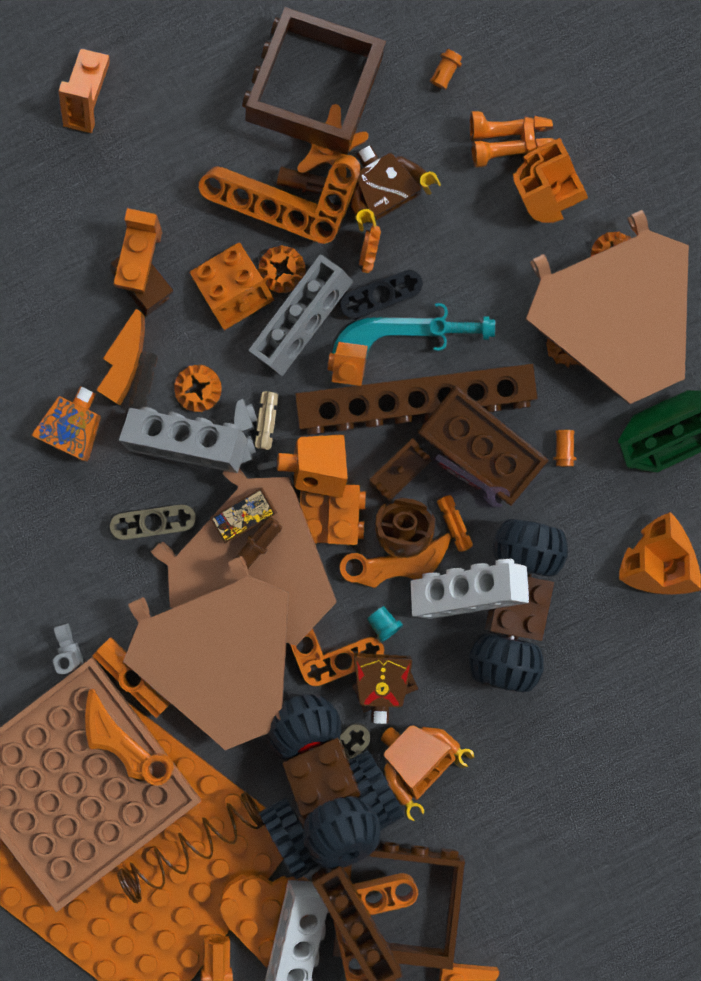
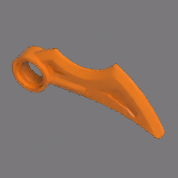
M447 533L432 541L426 550L411 558H397L387 555L366 559L359 553H349L341 559L339 570L347 581L358 582L376 588L386 579L396 576L408 577L413 580L422 579V574L433 573L447 551L452 535ZM351 559H358L363 565L362 572L357 576H351L346 571V564Z
M90 689L85 710V728L89 749H103L114 753L124 763L128 777L145 780L147 783L156 786L167 782L174 771L172 760L165 754L157 753L150 755L115 723L104 708L95 689ZM160 761L165 765L166 773L163 777L156 778L150 773L152 762Z

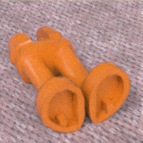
M471 111L470 140L473 141L471 152L474 167H484L490 159L515 154L527 155L531 151L554 141L553 138L535 139L534 132L553 129L552 119L525 116L524 119L492 122L487 121L482 112ZM520 135V140L494 143L477 141L493 137Z

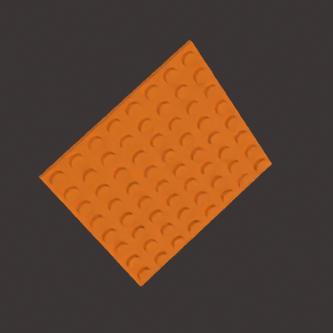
M129 703L201 798V802L57 912L0 838V906L98 981H191L203 966L204 938L211 934L225 936L230 930L221 916L220 900L222 890L229 881L239 875H244V877L250 875L259 877L261 875L269 879L282 862L283 857L265 824L259 829H253L246 825L231 810L237 829V841L235 844H228L223 841L207 825L213 844L212 858L204 859L200 857L184 842L189 858L188 872L186 874L175 872L161 858L165 873L164 887L162 889H155L137 874L142 900L138 904L133 903L124 892L117 876V871L124 868L136 882L130 862L135 865L138 871L150 883L160 887L163 883L162 872L154 847L161 852L171 865L184 872L187 864L178 832L182 833L198 852L209 857L211 853L210 843L202 818H206L216 831L230 842L234 841L235 835L226 803H230L251 825L255 827L257 825L242 802L241 794L245 792L243 789ZM252 797L260 811L266 809L264 805ZM125 878V881H126L127 885L129 886V888H130V890L132 891V893L135 895V893H134V891H133L131 885L129 884L128 880Z

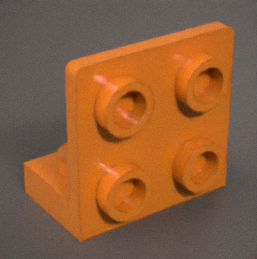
M241 243L233 245L190 271L196 285L224 330L274 301L265 281Z

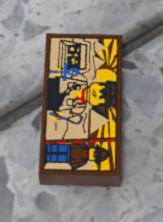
M262 487L213 515L210 519L223 542L227 543L277 514V511Z

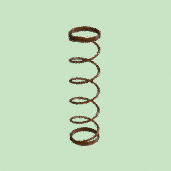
M247 792L241 794L242 802L257 827L247 822L230 803H226L234 829L235 839L233 842L225 839L206 818H202L210 843L211 853L209 857L198 852L182 833L178 832L187 864L184 872L171 865L161 852L154 847L162 872L163 883L160 887L150 883L132 862H130V866L136 882L126 869L121 868L118 870L119 882L129 899L136 904L142 900L137 874L155 889H162L164 887L165 873L161 858L175 872L180 874L188 872L189 858L184 842L200 857L211 859L213 844L207 825L223 841L228 844H235L237 841V829L231 810L246 825L253 829H259L262 825L264 826V822L259 814L260 810L252 797ZM125 878L128 880L129 884L131 885V887H132V889H133L135 895L132 893V891L130 890L129 886L127 885V883H126V881H125Z

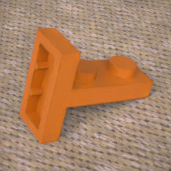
M80 49L69 83L62 81L59 88L63 127L92 133L95 125L94 107L110 64L109 55Z
M127 208L124 219L127 229L114 286L144 293L156 242L160 243L162 229L157 214Z

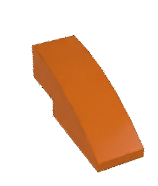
M135 309L103 359L113 366L97 388L98 392L120 406L131 388L143 351L145 316L137 309Z

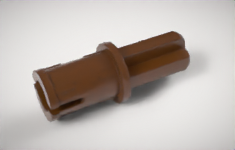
M280 166L277 185L302 190L303 194L306 191L321 194L327 177L310 174V171L300 173L297 170Z
M268 518L253 536L247 537L248 542L233 559L243 556L247 568H249L261 554L267 552V546L280 533L282 526L273 518Z

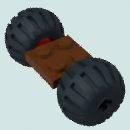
M508 519L502 523L494 536L493 553L495 560L513 559L514 564L527 566L529 603L489 609L485 630L506 634V636L494 634L481 635L470 651L469 669L472 678L476 682L503 690L526 693L533 690L543 674L544 660L542 652L536 644L519 640L518 638L523 637L542 641L555 583L531 577L532 574L529 573L548 577L555 576L567 559L568 543L561 529L526 520Z
M306 694L290 698V700L283 702L282 709L279 710L280 720L274 716L271 730L267 733V738L275 754L286 761L283 762L300 814L305 820L303 829L305 848L311 858L325 868L333 869L339 865L343 868L356 864L375 851L379 844L381 830L379 819L372 807L364 800L357 798L361 793L343 745L339 740L341 734L339 714L329 701L319 695Z

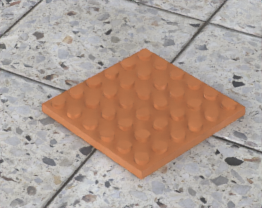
M94 657L0 727V838L56 912L201 802V798L174 763V771L171 778L164 784L156 786L147 783L145 780L128 777L124 763L114 753L103 749H89L85 728V710L88 692L90 689H95L106 711L128 736L150 755L160 753L168 756ZM154 761L150 765V773L156 778L163 777L166 773V767L162 762Z

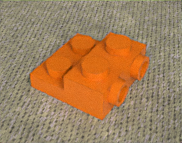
M346 485L343 498L300 490V506L315 543L357 545L358 539H364V521H359V509H365L366 492L360 491V485Z

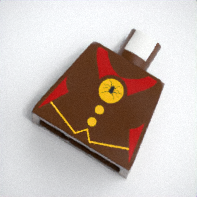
M354 653L359 703L362 706H371L372 723H389V707L403 706L412 668V658L410 655Z

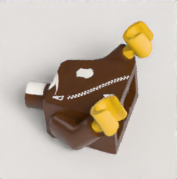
M368 146L356 154L364 168L360 170L350 200V206L356 217L359 230L364 231V223L371 222L373 227H376L377 220L420 196L422 191L420 186H422L426 195H430L431 191L428 186L437 184L440 187L441 183L434 172H427L420 165L402 156L395 157L392 153H388L379 159L373 147Z

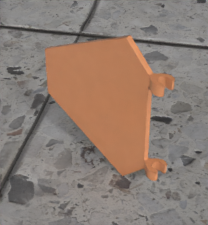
M643 210L627 218L631 229L637 235L636 237L561 271L551 274L544 254L532 259L533 261L530 262L531 267L540 281L525 319L628 404H632L685 379L689 245L650 231Z
M240 468L238 473L224 471L222 474L229 481L237 485L238 489L215 514L262 487L277 511V514L270 518L278 521L282 526V530L267 546V552L261 554L248 568V573L253 578L289 592L286 643L297 646L337 603L291 479L290 477L247 478ZM210 519L177 556L165 542L159 543L151 553L158 560L168 565L170 607H177L236 582L237 579L233 575L228 562L248 542L247 537L253 536L265 521L224 543Z
M243 556L228 562L233 575L237 579L236 582L151 617L144 597L128 604L133 616L138 621V625L123 662L224 750L269 733L274 716L280 720L279 710L282 709L289 592L249 576Z

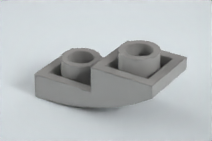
M241 399L236 404L234 425L240 427L244 434V432L255 429L253 422L257 421V416L252 404L246 405V402ZM251 436L246 437L248 442L241 464L253 461L252 454L256 453Z

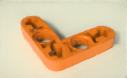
M313 628L306 635L312 639L314 644L313 649L309 653H301L297 646L290 644L306 683L311 686H321L355 672L354 652L351 650L354 647H358L359 653L366 649V643L371 642L373 646L378 645L380 648L376 651V654H384L383 644L379 643L376 637L372 636L323 654ZM347 653L351 656L352 665L348 669L342 670L335 665V658L338 654ZM330 658L331 668L336 674L330 676L329 670L321 673L320 680H316L314 676H308V673L311 671V665L316 664L317 668L327 666L324 659Z

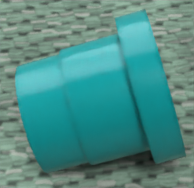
M385 606L367 618L372 629L378 635L376 639L379 643L389 639L404 626L400 620L396 621Z

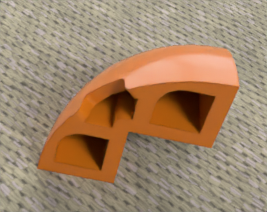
M669 512L641 530L643 537L635 548L629 547L625 552L620 567L619 580L633 588L656 594L673 595L701 591V574L694 549L676 517Z

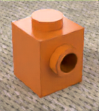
M338 342L335 354L330 353L328 361V371H333L332 382L361 386L365 373L368 346Z

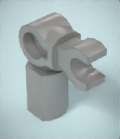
M68 623L54 628L60 648L57 649L59 655L53 659L56 673L67 674L84 664L78 643L73 642Z

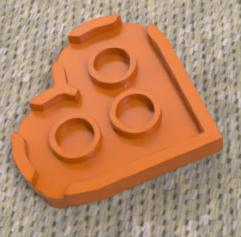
M239 875L229 881L222 890L220 911L224 922L266 968L269 965L288 880L309 881L303 876L297 880L294 876L288 878L281 876L271 882L261 875L259 877Z

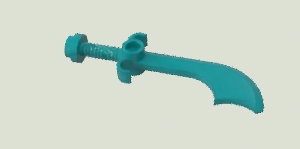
M442 303L435 304L436 308L441 307L445 311L444 316L441 318H364L353 322L341 332L334 344L332 353L335 354L338 342L368 346V356L369 349L373 343L385 336L441 337L444 340L443 346L433 349L439 352L443 351L447 346L446 333L483 334V340L495 337V319L483 316L482 323L446 322L448 310Z

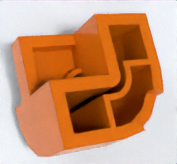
M560 138L523 157V164L517 169L516 173H513L514 183L528 213L533 219L542 223H554L564 220L561 213L562 210L588 198L574 169L571 158Z

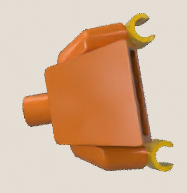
M411 725L400 734L393 727H390L381 737V741L389 747L383 755L387 762L384 767L387 783L400 805H405V816L412 821H415L410 815L412 807H418L420 813L424 814L423 806L413 802L412 798L414 797L418 800L453 762L459 768L468 767L461 759L462 754H465L469 759L474 758L472 750H462L460 744L445 730L439 728H418Z

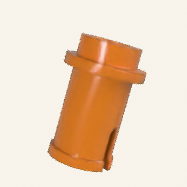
M447 49L445 53H441L440 57L442 59L429 80L430 83L443 90L447 89L457 67L462 65L460 62L462 56L450 49Z
M556 430V457H553V461H556L557 467H574V461H577V457H574V430Z

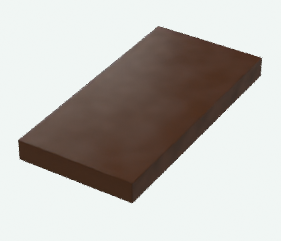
M456 385L418 431L422 437L470 475L483 482L484 486L510 506L514 504L549 461Z

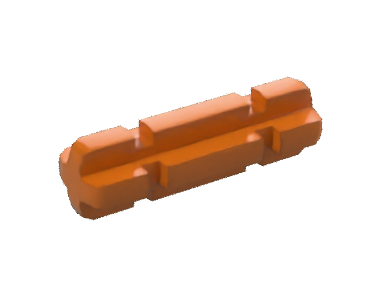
M447 495L438 499L437 504L440 511H443L445 514L443 517L452 537L456 539L454 543L457 550L463 552L472 548L473 543L470 536H467L465 533L467 529L459 511L455 510L454 506L456 504L453 497Z

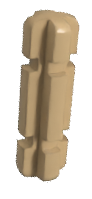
M269 391L261 393L260 404L263 405L262 408H259L256 431L259 434L258 436L255 435V448L270 450L272 447L273 438H270V433L273 434L276 418L274 406H277L278 403L277 393Z

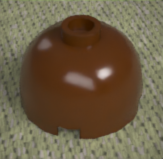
M407 498L395 499L393 504L386 506L385 503L381 506L376 514L375 535L379 545L389 555L397 558L415 557L426 550L433 539L435 518L433 514L431 516L427 511V506L419 501Z

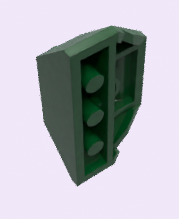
M687 390L633 415L618 440L627 468L660 472L701 453V390Z

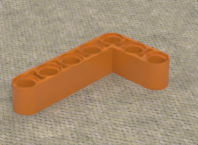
M351 155L340 156L329 170L318 204L219 166L211 168L200 179L198 188L201 195L207 200L315 242L325 244L331 242L341 228L360 174V164ZM338 167L348 168L351 172V177L341 176ZM210 178L218 180L221 188H214L210 184ZM237 189L245 190L249 199H242L238 195ZM335 194L339 196L342 204H333L329 200V195ZM264 201H273L277 209L270 210ZM292 211L301 212L304 220L299 221L295 219ZM325 221L329 223L332 231L323 230L319 222Z
M405 873L353 884L370 915L408 907L418 897V889L414 879ZM402 883L411 886V891L406 896H399L395 893L396 888ZM372 890H377L382 894L381 899L376 903H370L365 899L366 895ZM334 921L346 980L369 981L362 968L353 969L349 966L350 961L355 956Z

